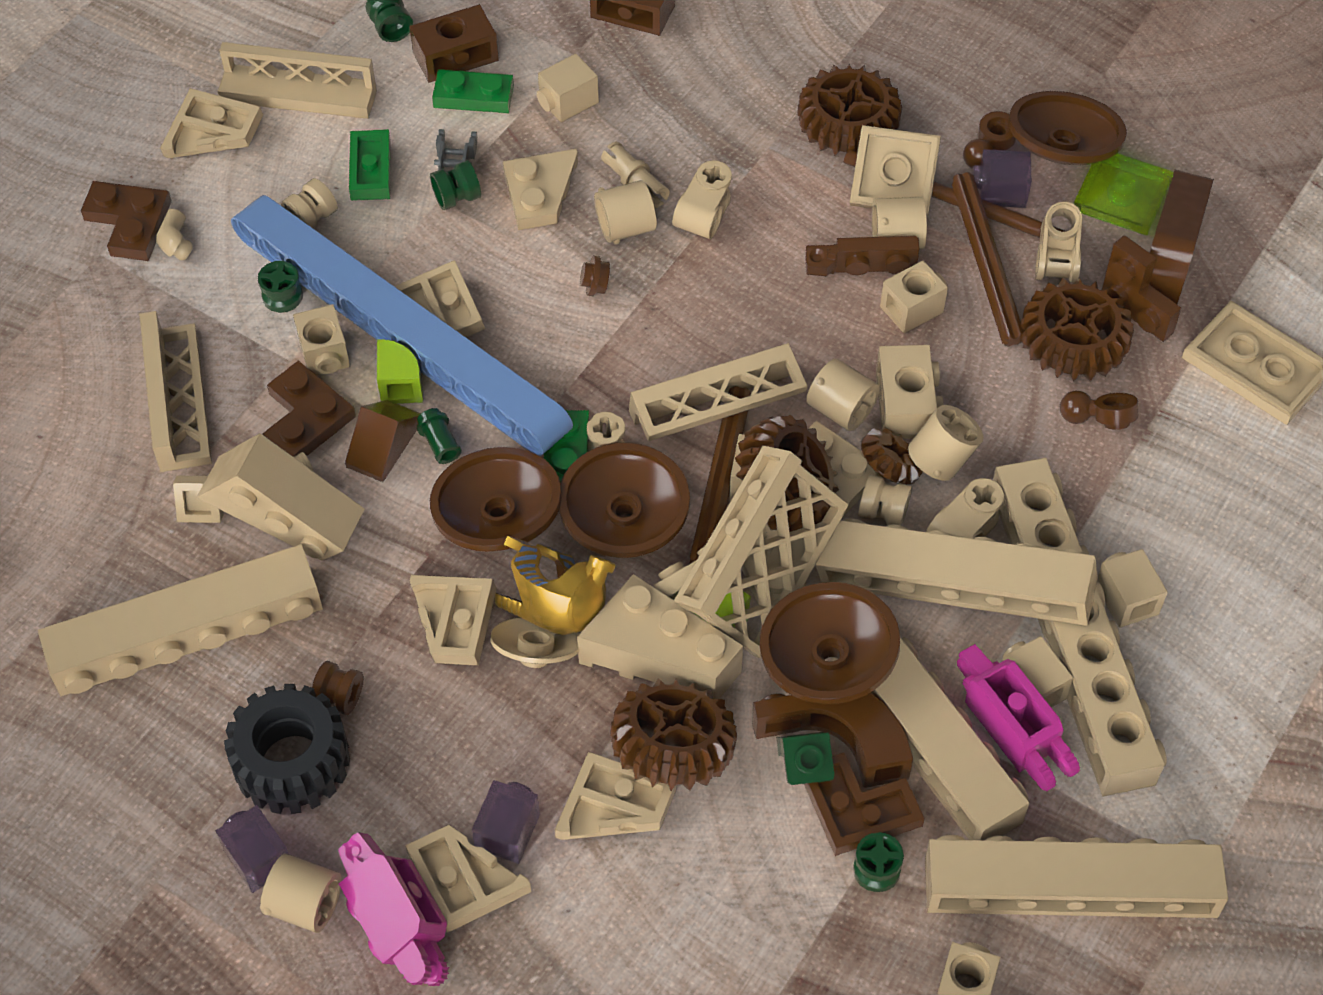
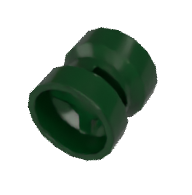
M367 0L365 5L366 12L383 41L396 42L408 36L410 33L409 26L413 25V19L406 8H404L402 0Z
M468 160L456 164L453 170L445 171L441 169L430 173L431 186L442 210L455 207L457 202L463 199L473 201L481 198V188L477 175Z

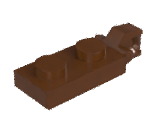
M919 237L837 238V244L807 245L805 256L807 275L825 277L829 274L846 272L855 276L863 275L867 272L898 274L918 263Z

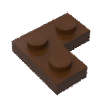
M92 181L81 208V213L84 221L115 225L107 244L110 256L149 261L156 244V235L172 200L167 190Z
M1123 235L1113 244L1101 291L1111 288L1112 298H1123L1124 309L1131 310L1132 320L1138 323L1144 331L1153 334L1164 342L1174 333L1181 307L1149 285L1157 258Z
M298 360L267 384L269 395L286 408L289 413L262 434L292 457L302 452L308 456L356 417L355 408Z
M844 752L832 756L835 775L833 780L804 784L835 856L857 849V845L862 838L871 833L881 832L893 837L923 827L925 818L906 778L862 792Z

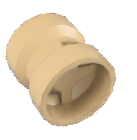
M316 178L304 184L302 192L291 194L281 202L282 207L312 228L316 227L318 219L321 217L327 218L338 209L336 199L330 189Z
M869 475L862 494L858 516L869 520L878 517L885 519L887 525L895 524L902 526L908 509L912 486L898 483L895 486L885 483L883 478Z

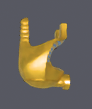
M507 536L504 545L517 551L511 560V568L521 600L495 593V604L509 613H513L556 634L566 635L583 631L605 606V580L608 572L613 573L616 564L594 555H590L588 562L575 564L571 555L541 544L534 546L520 539ZM542 556L555 561L557 579L547 580L541 573L539 563Z

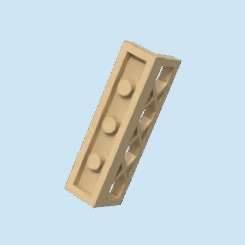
M222 42L219 51L224 74L218 88V96L260 107L369 119L377 92L372 59ZM233 57L244 58L252 65H235ZM270 62H281L289 69L279 70L271 65ZM307 67H320L326 74H315ZM344 71L363 72L364 79L352 78Z
M156 311L140 313L152 448L160 471L166 472L212 464L195 323L162 329ZM188 339L189 345L178 356L165 350V342ZM179 369L192 375V378L182 389L169 383V380ZM183 402L196 409L195 413L185 423L172 416ZM186 436L200 443L201 451L176 455V447Z
M787 343L633 391L630 395L629 412L634 425L641 423L649 442L806 392L807 384L790 345ZM788 376L793 381V383L783 386L771 383ZM733 386L746 387L748 389L754 387L751 396L742 399L728 394L729 389ZM715 400L710 409L699 411L692 408L693 406ZM675 412L671 421L657 426L653 425L652 419Z

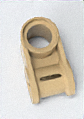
M713 160L700 165L686 192L682 194L676 205L672 220L673 226L708 239L713 238L731 200L728 187L732 180V173L726 164Z
M1066 201L1057 202L1049 208L1042 221L1040 244L1036 257L1035 280H1042L1044 276L1068 278L1070 283H1075L1078 280L1081 264L1082 214L1073 203ZM1055 216L1067 218L1071 223V230L1067 232L1056 230L1052 225L1051 219Z
M987 478L973 480L948 506L944 507L934 517L926 532L939 530L947 532L952 536L971 539L986 537L995 528L999 520V509L1004 500L1002 487L997 482Z

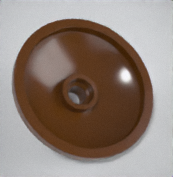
M1042 91L1026 95L1013 104L1008 118L1010 131L1025 149L1045 160L1063 165H1090L1107 160L1123 148L1127 135L1124 121L1114 110L1095 99L1071 92Z
M612 443L588 451L568 468L560 483L562 496L559 514L564 527L579 544L604 556L631 558L646 555L662 548L680 532L689 513V486L679 466L661 451L642 444ZM623 513L631 515L626 518L618 517V515Z
M513 447L487 448L461 457L440 474L430 494V510L435 526L452 543L475 551L493 552L508 550L512 548L504 545L507 536L528 543L542 534L551 525L560 509L561 485L553 467L535 453Z
M821 582L804 586L789 593L770 610L760 633V652L767 673L785 692L812 703L839 704L856 700L871 693L889 677L899 657L900 632L896 618L890 608L872 592L848 583ZM829 657H835L838 659L835 661H825V659Z

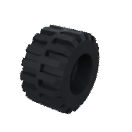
M284 684V690L276 691L274 685L264 688L265 695L258 697L254 693L246 698L249 705L246 708L238 706L233 713L236 722H228L226 734L228 739L224 740L225 751L236 783H238L241 792L246 798L251 796L255 806L263 809L268 803L271 813L281 814L283 808H290L291 814L302 813L301 806L309 804L311 809H314L321 805L319 798L325 795L330 799L337 792L334 783L343 784L347 776L345 767L350 764V754L340 713L336 706H331L330 699L321 693L316 697L314 688L304 685L301 691L296 690L295 684ZM300 736L312 741L309 748L295 759L278 762L264 757L267 750L275 742L283 738Z

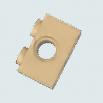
M930 345L879 346L876 378L877 384L880 386L878 397L882 429H889L893 435L901 434L903 439H913L935 410L944 405L943 397L935 395V387L939 386L940 380L938 361H931Z

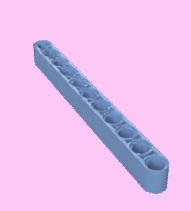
M266 195L260 196L231 219L234 231L245 244L270 262L286 261L294 265L298 271L299 283L328 305L333 304L335 310L376 340H391L407 347L416 357L421 373L528 451L538 456L543 455L573 428V423L568 413L557 402Z

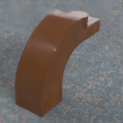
M872 693L856 700L839 704L812 703L792 695L785 696L784 694H771L761 699V701L753 702L752 726L756 739L805 730L828 732L841 740L853 753L864 788L888 784L903 778L909 780L913 756L906 734L893 712Z

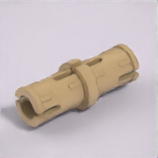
M616 141L609 144L607 147L617 157L611 156L604 150L601 160L621 177V183L624 185L643 180L650 192L654 209L663 205L664 203L654 192L667 200L670 190L650 173V167L644 161L636 160L620 142Z

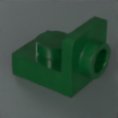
M828 732L776 737L778 756L784 757L788 784L798 785L834 779L830 735Z

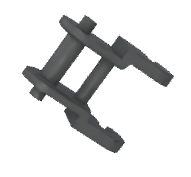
M439 129V135H437L436 139L438 159L434 160V165H438V170L444 169V167L454 168L458 163L475 159L477 132H471L469 143H465L464 149L446 148L445 130ZM446 154L463 155L462 160L446 159Z

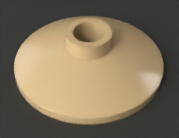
M523 618L503 621L497 624L491 631V644L499 653L511 659L521 661L523 665L530 668H541L549 663L568 660L580 651L577 642L579 633L556 634Z

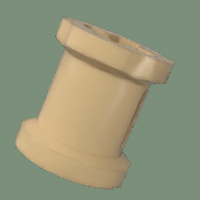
M612 412L595 414L587 423V435L590 439L588 451L607 444L624 443L622 439L625 435L623 419ZM606 423V432L603 433L602 424Z

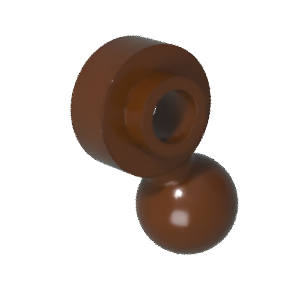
M994 111L982 117L979 124L978 139L968 142L963 151V159L968 167L974 170L985 169L992 163L994 151H1004L1015 144L1017 139L1010 131L1008 113Z
M1075 390L1068 392L1062 398L1060 413L1066 421L1073 424L1084 423L1091 416H1095L1096 421L1104 424L1106 428L1121 430L1129 427L1130 423L1138 419V399L1128 393H1109L1093 400L1087 393Z

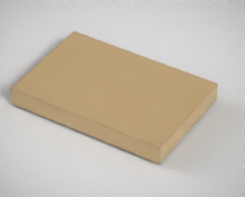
M1230 301L1184 349L1182 355L1184 360L1285 425H1288L1323 386V357L1233 301Z

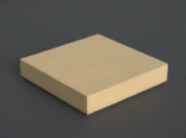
M862 125L850 205L872 208L873 200L878 198L923 197L926 216H928L941 136Z

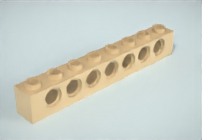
M1047 458L996 467L993 481L1002 487L1004 493V500L999 509V515L1010 544L1032 543L1043 549L1058 551L1076 549L1089 555L1086 546L1079 544L1075 534L1077 527L1074 513L1070 508H1065L1062 500L1063 489L1060 477L1057 473H1052ZM1031 507H1033V508H1038V509H1040L1041 511L1034 510V509H1032ZM1043 543L1052 544L1055 547H1049L1044 545ZM1097 582L1088 626L1037 619L1046 643L1073 676L1067 701L1102 797L1156 786L1161 772L1166 766L1167 758L1161 740L1154 739L1149 726L1151 716L1148 704L1145 699H1139L1134 687L1135 673L1132 663L1129 659H1124L1119 648L1120 634L1114 620H1109L1104 609V591L1101 584ZM1084 656H1093L1100 662L1090 661ZM1099 695L1110 696L1115 702L1105 701ZM1113 735L1125 736L1131 743L1121 742Z

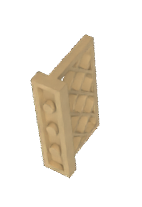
M762 446L674 599V602L682 608L696 613L709 624L743 645V649L758 658H761V630L753 642L748 638L746 619L760 615L761 625H763L770 610L782 598L803 587L849 506L800 465L802 460L791 451ZM794 476L798 479L800 498L786 502L785 490ZM824 500L830 505V508L822 522L814 524L812 503ZM801 507L803 528L789 532L787 511ZM775 515L778 536L764 540L763 529L769 518ZM804 537L805 552L799 561L793 562L790 542ZM779 545L781 567L767 571L765 549ZM753 554L756 575L741 579L740 569L748 555ZM782 576L784 589L778 599L771 601L768 580ZM757 584L759 605L745 610L743 589ZM731 593L734 614L721 618L715 613L725 595Z

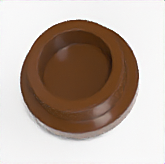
M595 255L592 256L590 263H583L580 274V286L586 287L587 296L593 297L595 293L605 294L609 281L610 263L601 261L600 256Z

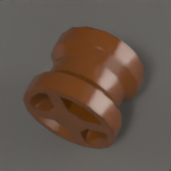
M325 661L315 675L312 688H314L316 697L323 693L330 699L331 705L336 706L339 713L349 715L355 708L362 692L363 672L354 669L346 672L340 670L338 664Z

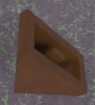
M389 400L361 406L345 460L346 468L384 482L416 433L417 418L421 413Z

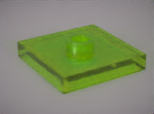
M1117 153L1107 160L1091 165L1075 198L1074 205L1079 208L1081 214L1148 236L1169 189L1174 172Z

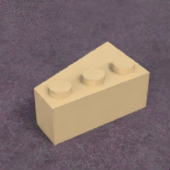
M260 433L220 455L196 497L292 546L302 544L306 555L321 561L344 551L365 509Z
M634 574L577 637L580 650L578 652L579 664L592 668L596 664L619 671V676L632 680L636 676L653 682L660 679L664 684H672L677 678L679 684L689 686L695 682L696 689L699 691L711 689L713 699H720L742 672L743 645L691 611L685 610L675 603L674 600Z

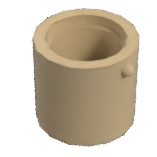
M643 180L606 190L600 187L598 192H595L594 201L598 221L603 235L609 243L619 244L621 239L656 230L657 220L654 204Z
M923 197L878 198L873 200L872 237L916 236L919 237V248H925L927 218Z
M832 359L815 377L808 391L806 402L810 407L846 430L853 431L870 414L879 396L880 386L839 359Z
M941 405L909 443L908 452L915 465L924 473L941 481H949L955 477L981 445L984 436L977 422L966 412L951 405Z
M284 853L277 859L267 877L261 896L260 909L265 915L319 933L324 929L335 910L341 891L339 883L342 881L341 873Z

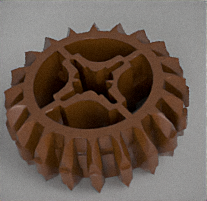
M849 63L845 69H839L833 64L830 73L819 70L816 78H809L806 87L802 88L797 109L801 132L807 133L809 143L818 142L820 151L831 148L834 156L840 151L847 152L848 149L858 151L862 125L897 130L900 126L902 113L898 88L892 87L890 78L881 79L879 70L871 73L867 72L865 65L860 69H852Z
M1080 277L1075 284H1069L1062 278L1060 283H1058V287L1048 282L1043 291H1035L1031 301H1028L1024 307L1023 318L1021 319V327L1024 330L1022 336L1023 348L1029 349L1030 360H1041L1042 371L1048 368L1055 369L1056 378L1066 373L1070 374L1073 382L1079 375H1084L1091 381L1095 377L1096 372L1106 377L1108 372L1111 371V367L1118 368L1126 353H1129L1134 333V324L1131 323V310L1124 309L1123 298H1112L1111 288L1104 291L1099 290L1097 281L1088 286L1082 283ZM1050 319L1056 323L1055 327L1051 329L1046 324ZM1101 330H1104L1107 338L1104 340L1098 336Z
M792 415L766 418L746 431L745 438L738 443L741 453L735 457V460L741 467V470L736 476L742 481L762 446L791 451L802 460L800 465L832 492L836 493L839 491L838 486L833 481V478L838 473L832 469L830 463L833 457L828 456L825 451L826 441H819L816 429H807L804 419L795 420ZM794 476L785 490L786 502L800 498L798 479ZM824 500L812 503L814 524L822 522L830 508V505ZM801 507L788 510L789 532L803 528ZM772 515L768 520V526L771 531L777 530L775 515Z
M677 678L672 684H664L660 679H657L653 687L641 683L636 692L627 691L623 702H618V706L614 711L610 736H612L611 742L614 756L620 758L622 769H633L635 780L647 777L652 788L658 783L668 784L670 791H672L676 785L682 784L690 791L695 782L707 786L712 777H721L726 766H729L730 760L734 756L737 726L734 725L733 712L726 710L725 700L713 699L711 689L699 691L696 689L695 682L689 686L680 685Z

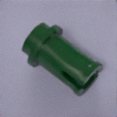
M431 408L422 412L417 418L418 424L416 429L419 435L426 437L436 461L439 464H447L457 459L462 450L448 427L449 418L447 414L441 412L438 408Z

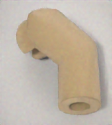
M169 209L156 235V242L169 257L174 255L177 259L183 261L187 259L193 248L192 242L184 239L183 234L180 232L185 223L186 216L177 209Z

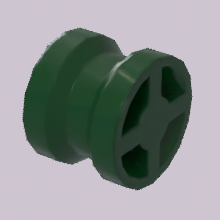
M273 261L261 268L258 273V284L265 307L278 313L295 309L303 299L296 267L286 261Z
M881 832L871 833L862 838L857 845L853 866L854 877L860 886L873 892H884L895 886L899 880L904 859L903 848L898 840L889 834ZM870 863L876 865V870L874 867L871 866Z

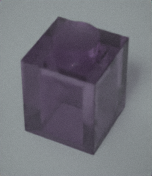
M983 150L980 166L974 165L972 171L981 199L1002 207L1026 208L1032 183L1031 152Z
M493 780L472 827L474 846L482 847L494 856L519 864L540 816L538 794L533 793L529 787L518 782H508V784Z
M258 805L247 811L234 813L224 822L222 827L215 830L223 851L251 893L265 885L267 877L277 859L284 853L289 854L286 846Z

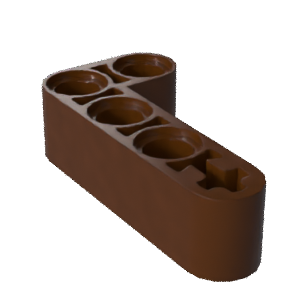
M1175 169L1149 252L1157 258L1149 285L1178 305L1214 179Z

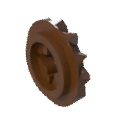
M872 428L861 441L862 453L872 469L883 478L895 483L911 485L923 473L911 459L908 452L909 443L903 440L901 434L893 435L887 428L882 430Z

